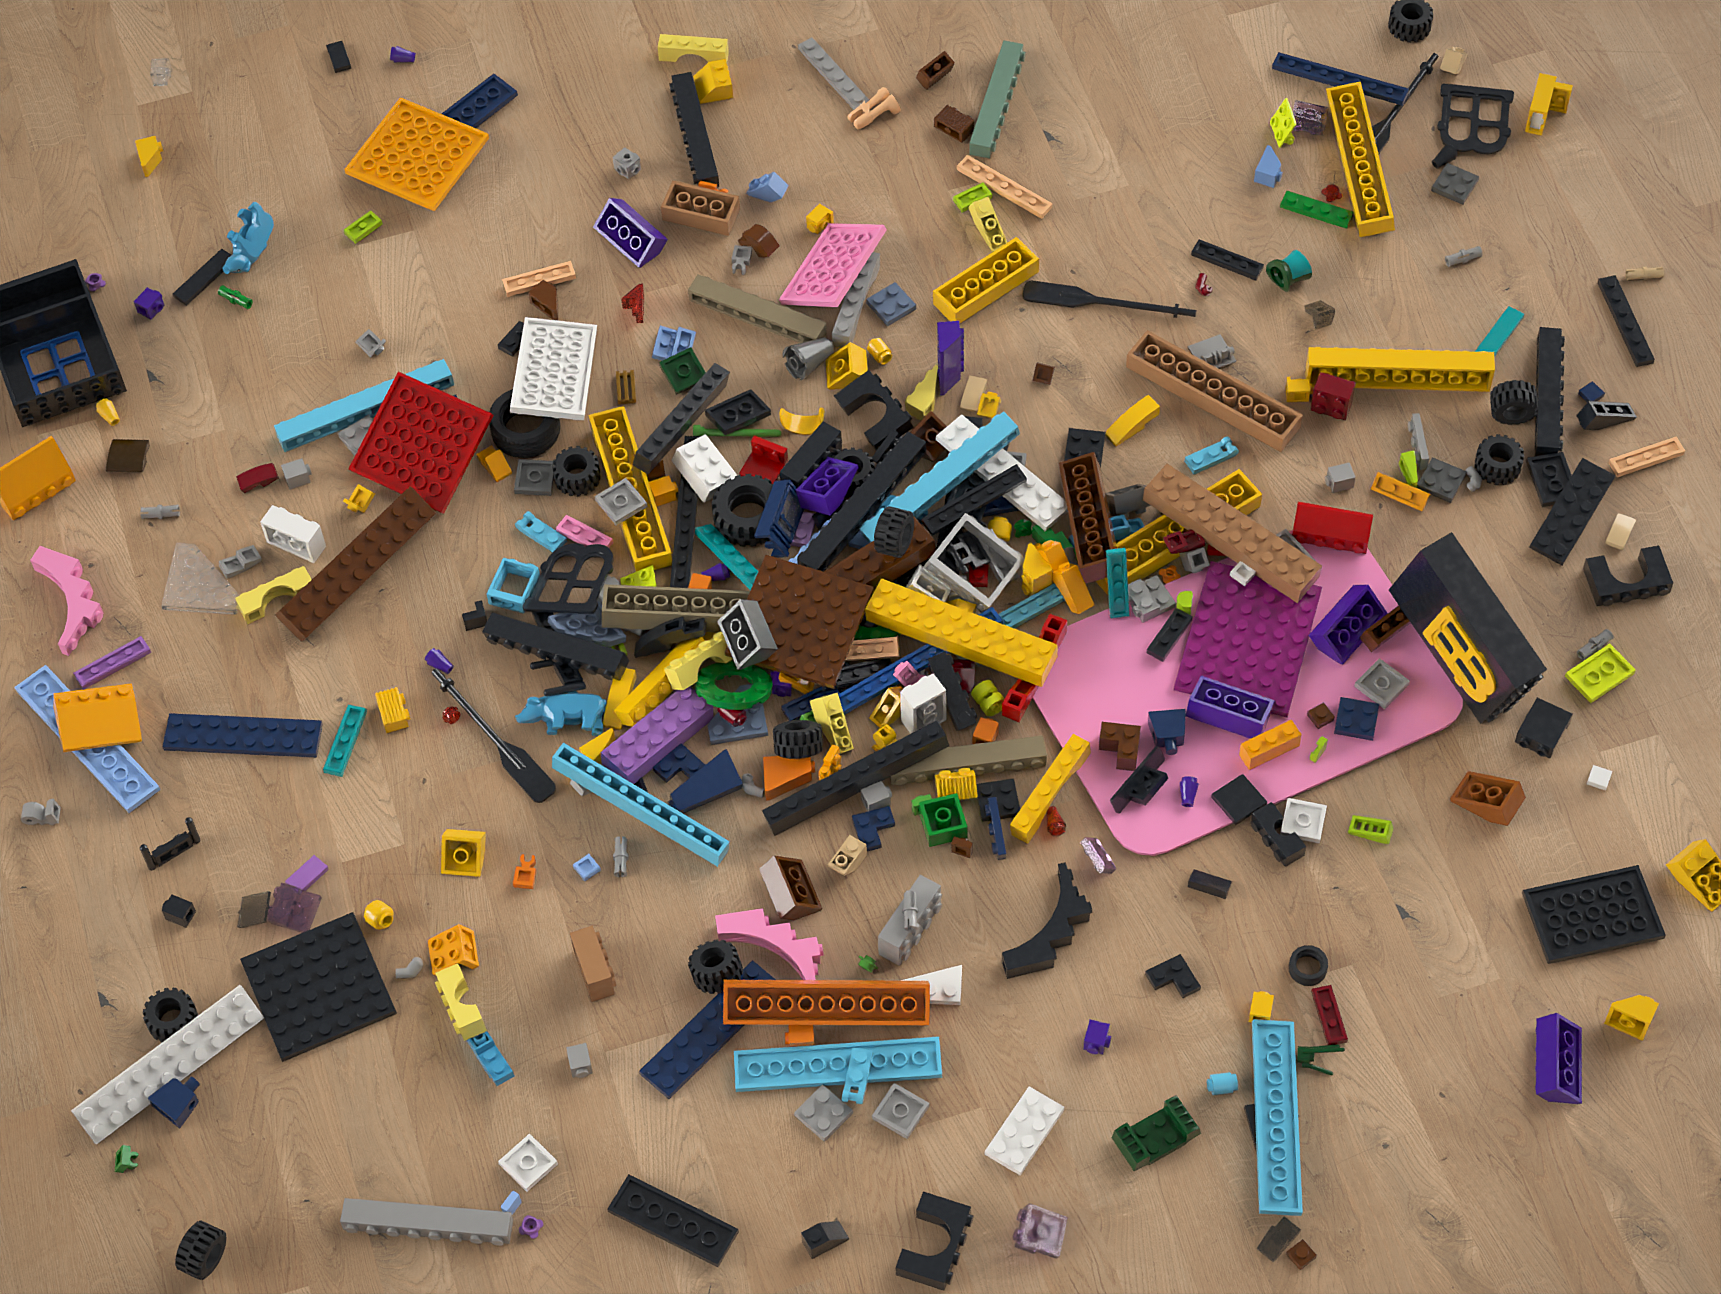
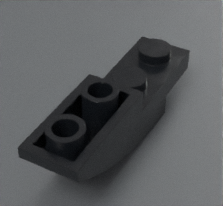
M682 616L654 627L635 643V658L672 650V643L705 636V619L700 618L685 622Z

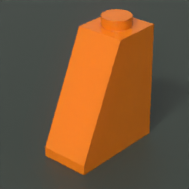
M780 756L763 757L766 801L812 781V773H815V761H811V757L789 759Z

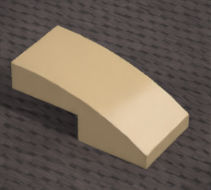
M969 376L960 409L977 413L981 395L985 393L987 379Z
M1618 513L1605 544L1624 550L1636 519Z

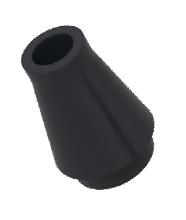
M1445 145L1431 162L1435 168L1439 169L1441 166L1455 160L1458 152L1453 145Z

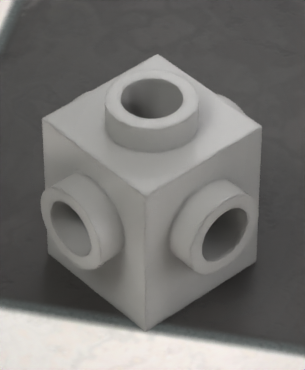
M626 147L613 156L614 169L627 179L638 174L641 170L640 157Z

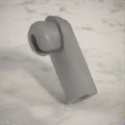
M744 774L741 780L745 793L763 798L765 789L755 786L751 774Z
M415 957L406 968H397L396 979L416 977L423 967L422 959Z

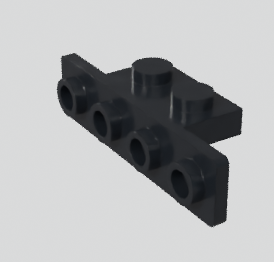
M1154 747L1112 796L1110 802L1116 813H1121L1130 801L1146 806L1169 779L1167 773L1157 770L1165 761L1160 747Z

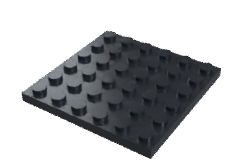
M354 912L240 958L282 1062L397 1014Z

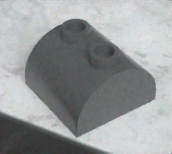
M1135 484L1106 493L1109 511L1112 516L1124 515L1127 518L1129 517L1128 513L1135 511L1136 514L1146 512V507L1151 506L1143 501L1144 489L1147 485Z

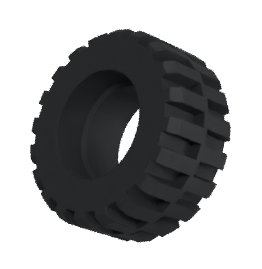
M737 475L734 479L726 480L725 485L721 484L718 487V491L714 493L712 513L715 528L734 545L738 543L739 546L745 547L750 545V547H753L758 543L764 544L769 539L768 537L755 538L754 536L763 511L751 518L736 516L732 511L744 503H755L765 508L773 484H771L769 479H762V476ZM779 518L778 525L781 527L783 520Z

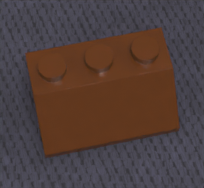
M774 855L759 869L780 919L794 921L823 909L802 859Z

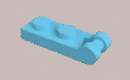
M1227 436L1220 442L1186 456L1184 462L1194 475L1236 456L1239 450L1236 446L1232 445V440Z
M529 511L523 515L524 518L522 520H518L515 523V527L551 552H554L567 542L565 536L537 519Z
M852 1048L842 1094L843 1102L850 1100L856 1101V1104H863L873 1050ZM851 1089L858 1090V1093L851 1092Z

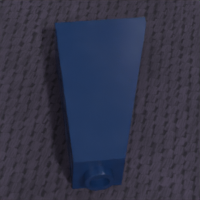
M723 750L670 794L669 806L684 814L742 789L743 782L728 750Z

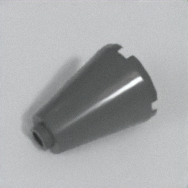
M821 338L787 346L782 354L783 358L786 357L787 360L784 364L795 379L801 378L800 380H803L833 354L834 345L831 340Z

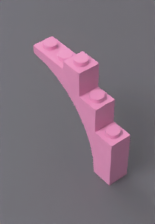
M39 546L30 560L34 570L54 581L66 595L68 605L67 622L58 645L62 654L69 656L72 650L77 647L80 637L86 633L87 626L95 628L97 623L102 620L104 613L99 603L90 600L93 590L89 581L80 578L83 572L80 561Z
M763 908L715 916L719 941L751 943L767 948L790 963L802 980H816L815 975H819L817 964H821L820 956H824L822 944H818L817 937L796 940L795 929L791 930L790 923L770 925L768 915L764 916Z

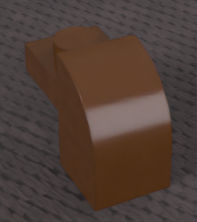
M754 224L750 229L744 231L742 237L738 240L741 246H751L758 257H769L780 247L774 236L759 224Z

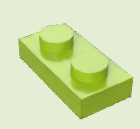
M980 183L953 196V202L963 213L969 210L968 207L975 201L986 197L992 199V193L984 183Z
M370 210L345 228L344 234L356 244L382 226L383 223Z

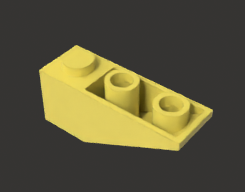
M989 197L973 202L968 207L973 221L990 250L994 252L1005 245L1007 240Z
M935 365L932 370H928L924 380L919 382L915 387V391L905 399L906 411L918 420H921L930 411H934L938 383V365Z
M838 693L810 700L814 718L822 726V731L831 746L832 744L838 746L840 753L854 749Z

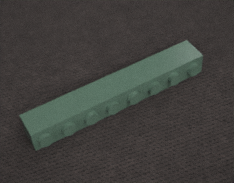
M1003 40L970 140L969 155L990 159L991 153L996 150L997 142L995 141L1000 137V126H1003L1005 121L1004 113H1008V101L1012 100V89L1016 87L1018 80L1016 76L1017 74L1020 75L1021 62H1024L1026 52L1023 51V44Z

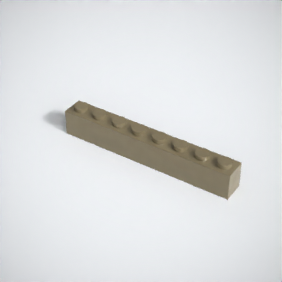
M697 275L688 289L689 301L799 343L821 339L827 334L826 322L821 319L810 317L805 313L794 311L789 307L778 305L773 301L762 299L757 295L746 293L741 289L730 287L725 283L714 281L706 276Z
M1042 735L947 747L891 776V785H904L911 782L922 783L927 780H935V775H938L940 771L948 770L953 773L958 772L961 768L974 770L975 775L990 772L1000 773L1005 770L1017 771L1029 767L1039 768L1045 766L1047 761L1044 738Z

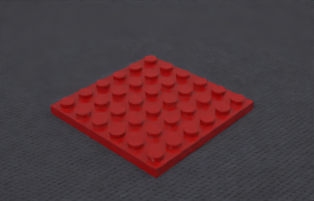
M398 371L348 470L399 494H402L411 486L433 510L444 514L494 415Z

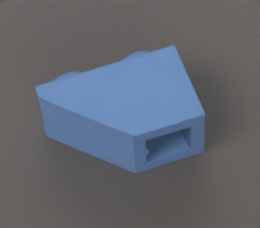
M772 172L764 174L758 179H753L749 183V189L746 194L764 201L774 202L783 197L789 185L779 175Z

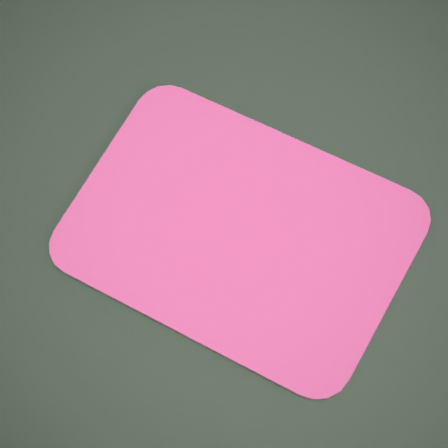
M1306 543L1301 544L1316 562L1322 565L1320 576L1313 584L1321 586L1322 591L1311 632L1353 585H1369L1387 613L1399 606L1389 592V588L1392 586L1391 582L1368 548L1366 554H1357L1346 550L1318 547ZM1229 557L1218 562L1231 566L1238 564ZM1207 566L1200 572L1188 574L1164 585L1176 603L1180 592L1192 591L1191 616L1193 617L1191 623L1163 662L1146 652L1175 608L1143 623L1139 617L1134 615L1130 603V616L1110 618L1109 609H1106L1067 626V633L1058 648V657L1043 686L1037 688L1032 699L1062 749L1072 734L1090 742L1091 754L1076 773L1113 836L1124 848L1136 854L1155 856L1170 852L1233 824L1231 819L1211 798V795L1241 774H1244L1266 799L1267 804L1272 802L1275 805L1445 729L1456 721L1462 711L1463 698L1411 623L1372 653L1362 642L1344 664H1339L1319 651L1309 637L1288 718L1270 714L1264 731L1266 732L1292 719L1302 734L1299 747L1249 770L1240 758L1239 752L1241 743L1250 738L1185 717L1184 745L1177 746L1178 752L1175 755H1167L1165 747L1160 748L1165 761L1157 770L1167 773L1169 779L1146 806L1130 801L1121 813H1116L1110 799L1134 771L1116 769L1118 752L1099 750L1101 723L1103 721L1141 726L1137 768L1155 747L1148 726V712L1186 709L1187 711L1191 694L1174 691V685L1209 568ZM1379 658L1410 680V684L1386 709L1379 706L1373 741L1334 734L1340 697L1375 703L1355 688L1354 685ZM1324 702L1335 716L1333 722L1317 729L1307 716V711ZM1323 736L1328 739L1327 747L1316 763H1314L1309 757L1311 752L1318 746L1316 744L1317 741ZM1185 776L1197 778V783H1199L1193 807L1182 806L1179 782Z

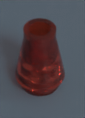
M1055 806L1049 807L1046 812L1047 831L1052 836H1060L1066 831V823Z

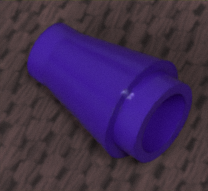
M399 46L392 47L390 60L394 61V63H414L416 53Z
M719 563L701 572L702 575L711 576L712 581H725L726 578L730 577L729 569L724 563Z
M432 648L425 656L427 665L437 668L445 674H449L454 667L439 649Z
M1185 776L1179 782L1182 806L1193 807L1199 783H1197V778Z

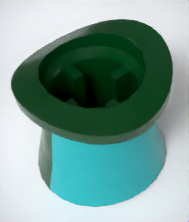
M1293 250L1283 260L1274 259L1266 265V273L1279 288L1288 292L1292 284L1309 280L1312 277V268L1307 258L1300 251Z

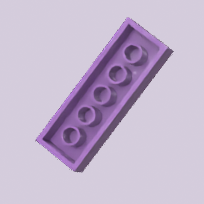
M690 686L685 690H677L601 752L602 765L635 784L680 743L684 744L706 726L714 717L713 706L707 704V700L703 697L699 698L695 690Z

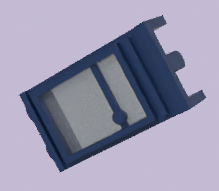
M790 480L774 481L754 535L755 538L768 537L771 540L767 541L764 546L768 549H773L771 556L776 558L789 556L788 550L791 547L790 544H792L804 511L797 497V488Z

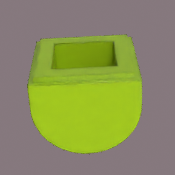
M1192 591L1180 592L1176 603V608L1191 615Z

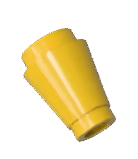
M105 398L96 404L97 413L111 426L120 422L112 401Z

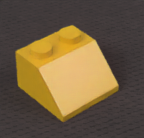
M726 59L708 62L693 76L700 104L733 98L732 82Z
M850 342L826 359L827 388L830 390L843 389L868 371L866 350Z
M1032 543L1028 544L1021 586L1024 594L1029 596L1052 585L1053 570Z
M446 829L442 835L441 874L480 877L485 855L486 832Z
M1642 995L1613 1002L1604 1024L1643 1041L1659 1003L1650 997Z

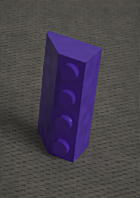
M609 198L593 226L595 230L639 268L658 256L668 240L623 199Z
M959 321L937 322V360L940 396L945 395L961 380V372H964V329L960 328Z
M1353 585L1308 636L1319 651L1339 664H1344L1361 645L1362 641L1359 637L1364 631L1388 613L1369 585Z
M1200 676L1189 698L1186 717L1251 739L1264 733L1275 700Z
M1558 1013L1536 1018V1095L1548 1102L1582 1104V1027Z

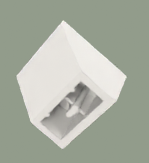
M919 564L906 588L945 602L951 589L925 570L924 566Z

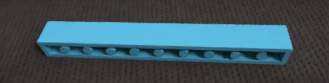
M444 359L406 373V375L439 390L454 386L452 374ZM394 379L384 381L381 384L366 388L361 392L351 394L343 399L333 401L330 404L315 408L310 412L300 414L274 425L276 435L284 452L345 429L367 415L371 418L375 417Z
M1004 411L1000 415H995L988 425L979 428L972 438H967L961 447L957 450H952L945 460L936 463L929 473H924L918 482L908 486L905 492L893 498L888 506L911 511L917 519L1020 435L1018 426ZM885 508L880 509L875 517L865 521L860 528L862 536L868 543L874 541L876 524Z
M562 743L553 755V769L718 867L728 853L730 841L567 744Z

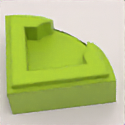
M1323 736L1319 738L1316 743L1318 746L1310 754L1309 758L1311 761L1316 763L1326 750L1328 739Z

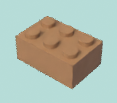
M592 925L571 932L570 938L573 951L591 1002L615 995L613 988L617 986L614 979L615 976L612 966L609 965L608 955L605 948H603L599 931L595 932Z

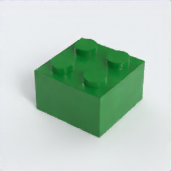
M957 793L919 802V815L929 847L952 842L954 837L968 838V826Z

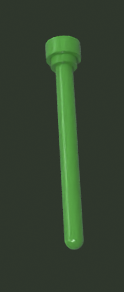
M693 425V436H703L705 434L707 436H725L719 429H704L701 425ZM739 429L726 436L779 437L781 436V431L778 429Z

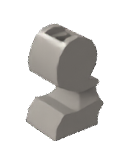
M54 798L47 801L46 808L37 802L25 803L22 807L21 822L28 825L37 823L41 825L59 823L61 807Z

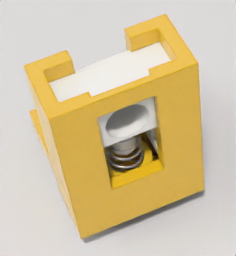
M1539 73L1525 132L1542 136L1549 110L1566 113L1573 85L1556 82L1557 76Z

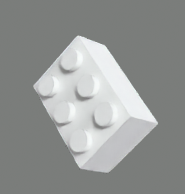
M706 434L677 448L671 460L703 503L712 499L714 493L718 491V487L721 484L725 485L726 480L734 479L737 476Z
M272 505L260 521L267 543L312 563H315L326 547L318 523L305 520L298 514L289 513L282 507L278 508Z
M934 674L922 677L917 683L906 686L900 692L901 722L910 734L937 720L939 724L946 720V689Z

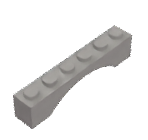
M873 252L846 293L832 331V343L835 347L842 348L850 342L853 343L864 300L880 269V253Z

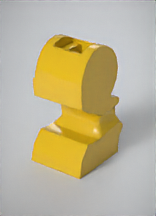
M885 724L873 734V739L876 743L872 748L875 751L897 741L896 733L891 726Z

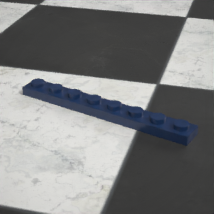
M1278 52L1272 64V69L1334 87L1361 82L1364 95L1402 106L1409 94V88Z

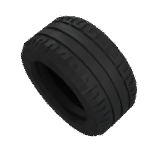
M513 389L498 397L490 408L489 412L494 415L489 424L492 439L497 448L507 455L518 458L538 456L549 450L557 441L560 434V419L541 416L543 422L533 431L518 433L509 430L506 427L507 422L517 415V413H510Z

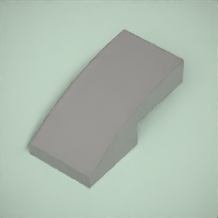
M252 545L236 550L235 556L220 560L219 567L226 579L252 568L262 558L255 546Z

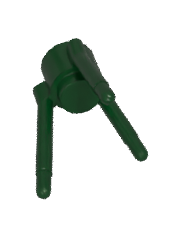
M1339 1045L1298 1046L1297 1063H1302V1068H1310L1333 1075L1332 1071L1310 1064V1061L1314 1062V1053L1344 1052L1345 1048H1340Z

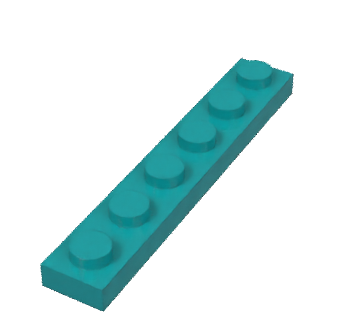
M712 524L696 527L694 534L751 590L759 571Z

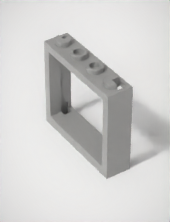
M965 513L923 568L965 601L976 604V609L982 613L991 606L1022 565L1025 558L1018 551L1009 547L1004 540L992 534L990 529L979 524L973 516ZM962 526L1013 565L989 598L937 559Z

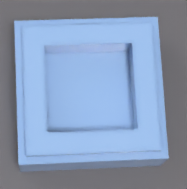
M590 854L573 864V868L584 881L601 871L600 866Z
M515 1191L511 1192L501 1205L502 1212H511L513 1215L522 1203L520 1195Z

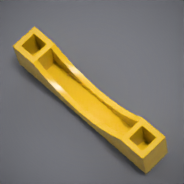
M1072 734L1010 823L1012 836L1027 844L1030 842L1039 829L1049 806L1059 790L1082 767L1091 754L1090 742Z

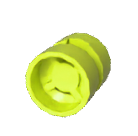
M991 680L982 681L974 687L971 696L980 705L986 716L991 717L1002 711V703L1005 698L998 692V689Z

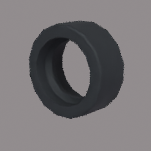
M1304 945L1292 952L1289 960V973L1294 981L1303 986H1314L1324 980L1328 970V959L1320 948L1313 945ZM1312 957L1320 963V970L1316 974L1306 975L1297 969L1296 963L1299 958Z

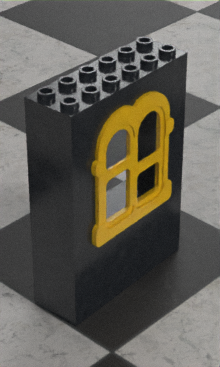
M1452 532L1420 550L1389 588V592L1480 724L1486 720L1490 723L1502 712L1506 713L1511 710L1526 693L1532 690V687L1538 684L1537 682L1544 678L1542 674L1548 669Z

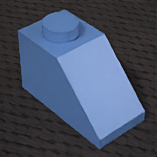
M1267 145L1255 170L1254 182L1274 188L1276 182H1280L1283 172H1281V163L1271 146Z

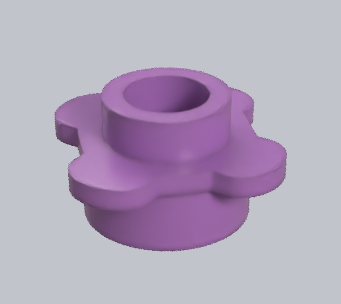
M98 273L90 274L85 280L86 284L89 285L90 291H95L106 285L105 281L102 280L101 274Z
M527 1215L524 1217L522 1226L519 1227V1233L521 1235H529L531 1239H535L538 1237L539 1229L543 1227V1221Z

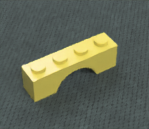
M660 34L658 42L659 61L676 62L682 55L695 54L703 57L707 62L726 59L727 62L729 55L728 39Z
M302 566L293 569L283 576L276 577L266 584H261L249 592L242 593L235 600L246 623L250 624L265 616V608L272 599L281 595L294 597L312 579L306 568Z
M722 632L714 634L711 640L700 643L698 648L687 651L684 654L685 656L671 661L670 665L664 668L672 689L685 690L698 681L699 667L708 657L719 663H727L733 659L725 656L727 643Z
M458 963L436 972L438 981L435 984L439 993H444V995H441L445 1007H450L447 1009L451 1021H456L453 1023L457 1035L461 1034L465 1041L486 1032L487 1029L476 1004L465 1005L460 1003L461 997L469 988Z

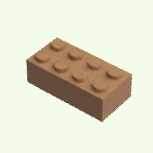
M673 180L661 205L662 220L727 236L730 235L740 211V200L737 195Z

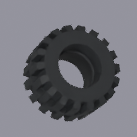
M1425 0L1395 1L1391 7L1388 22L1390 33L1394 34L1396 39L1400 38V41L1403 42L1404 40L1409 43L1411 41L1418 42L1419 39L1423 40L1431 31L1433 9L1428 2L1425 3Z
M1523 380L1505 381L1495 386L1490 392L1492 417L1495 418V421L1508 425H1518L1532 420L1538 412L1537 390L1535 386Z
M1496 434L1495 437L1491 435L1488 436V439H1483L1482 443L1478 446L1474 464L1482 480L1486 479L1489 484L1493 482L1495 483L1494 485H1499V483L1507 485V482L1512 483L1514 479H1517L1524 460V450L1520 448L1521 444L1515 442L1514 438L1510 439L1507 435L1503 437L1500 434ZM1494 457L1503 458V459L1506 460L1507 462H1497V461L1493 460L1492 458H1494Z
M571 446L568 447V450L563 449L561 454L558 453L552 465L557 488L562 490L564 494L569 493V496L577 495V497L581 496V494L587 495L588 491H594V486L597 487L601 479L597 456L594 455L592 450L588 451L586 447L582 449L580 446H576V448ZM574 469L584 470L583 472L578 474L569 473Z
M851 447L850 450H847L845 448L842 452H836V456L833 455L831 457L858 465L857 471L860 473L854 476L845 498L853 496L855 489L860 487L864 483L868 474L871 475L875 470L873 458L869 457V453H863L862 449L855 450V448Z
M891 506L883 510L877 521L874 533L876 552L901 558L905 554L911 543L914 531V516L911 511Z
M809 720L787 721L773 728L774 753L777 756L789 759L807 758L819 754L823 751L822 726L817 722Z
M717 939L713 940V942L707 941L704 945L700 944L697 946L698 949L692 951L693 955L689 956L688 966L694 983L704 993H722L724 980H741L743 967L737 949L732 943H726V940L718 941Z
M174 987L172 990L164 988L162 992L160 990L156 991V995H151L149 997L150 1001L145 1002L144 1006L146 1009H143V1019L150 1034L154 1039H159L161 1043L198 1016L197 1009L189 994H186L182 989L178 991ZM171 1010L181 1011L174 1020L168 1022L161 1021L162 1016L166 1012Z
M202 1220L197 1221L189 1228L179 1244L175 1259L176 1268L199 1280H204L217 1267L224 1253L227 1240L225 1231Z

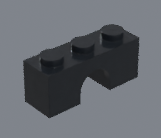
M1270 802L1252 813L1250 824L1253 830L1262 836L1263 843L1272 849L1276 860L1282 862L1286 867L1305 856L1306 845L1296 832L1283 836L1275 831L1282 826L1283 816L1276 806Z

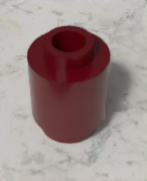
M718 708L717 710L720 716L734 727L743 725L747 719L744 709L729 710Z

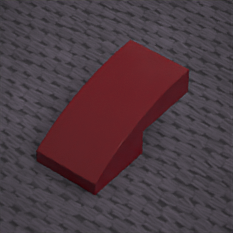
M268 463L249 469L237 475L236 478L240 490L246 493L258 485L265 487L279 479L275 465Z
M1193 530L1184 533L1177 531L1163 537V541L1170 554L1184 553L1205 546L1203 537L1198 533L1195 534Z

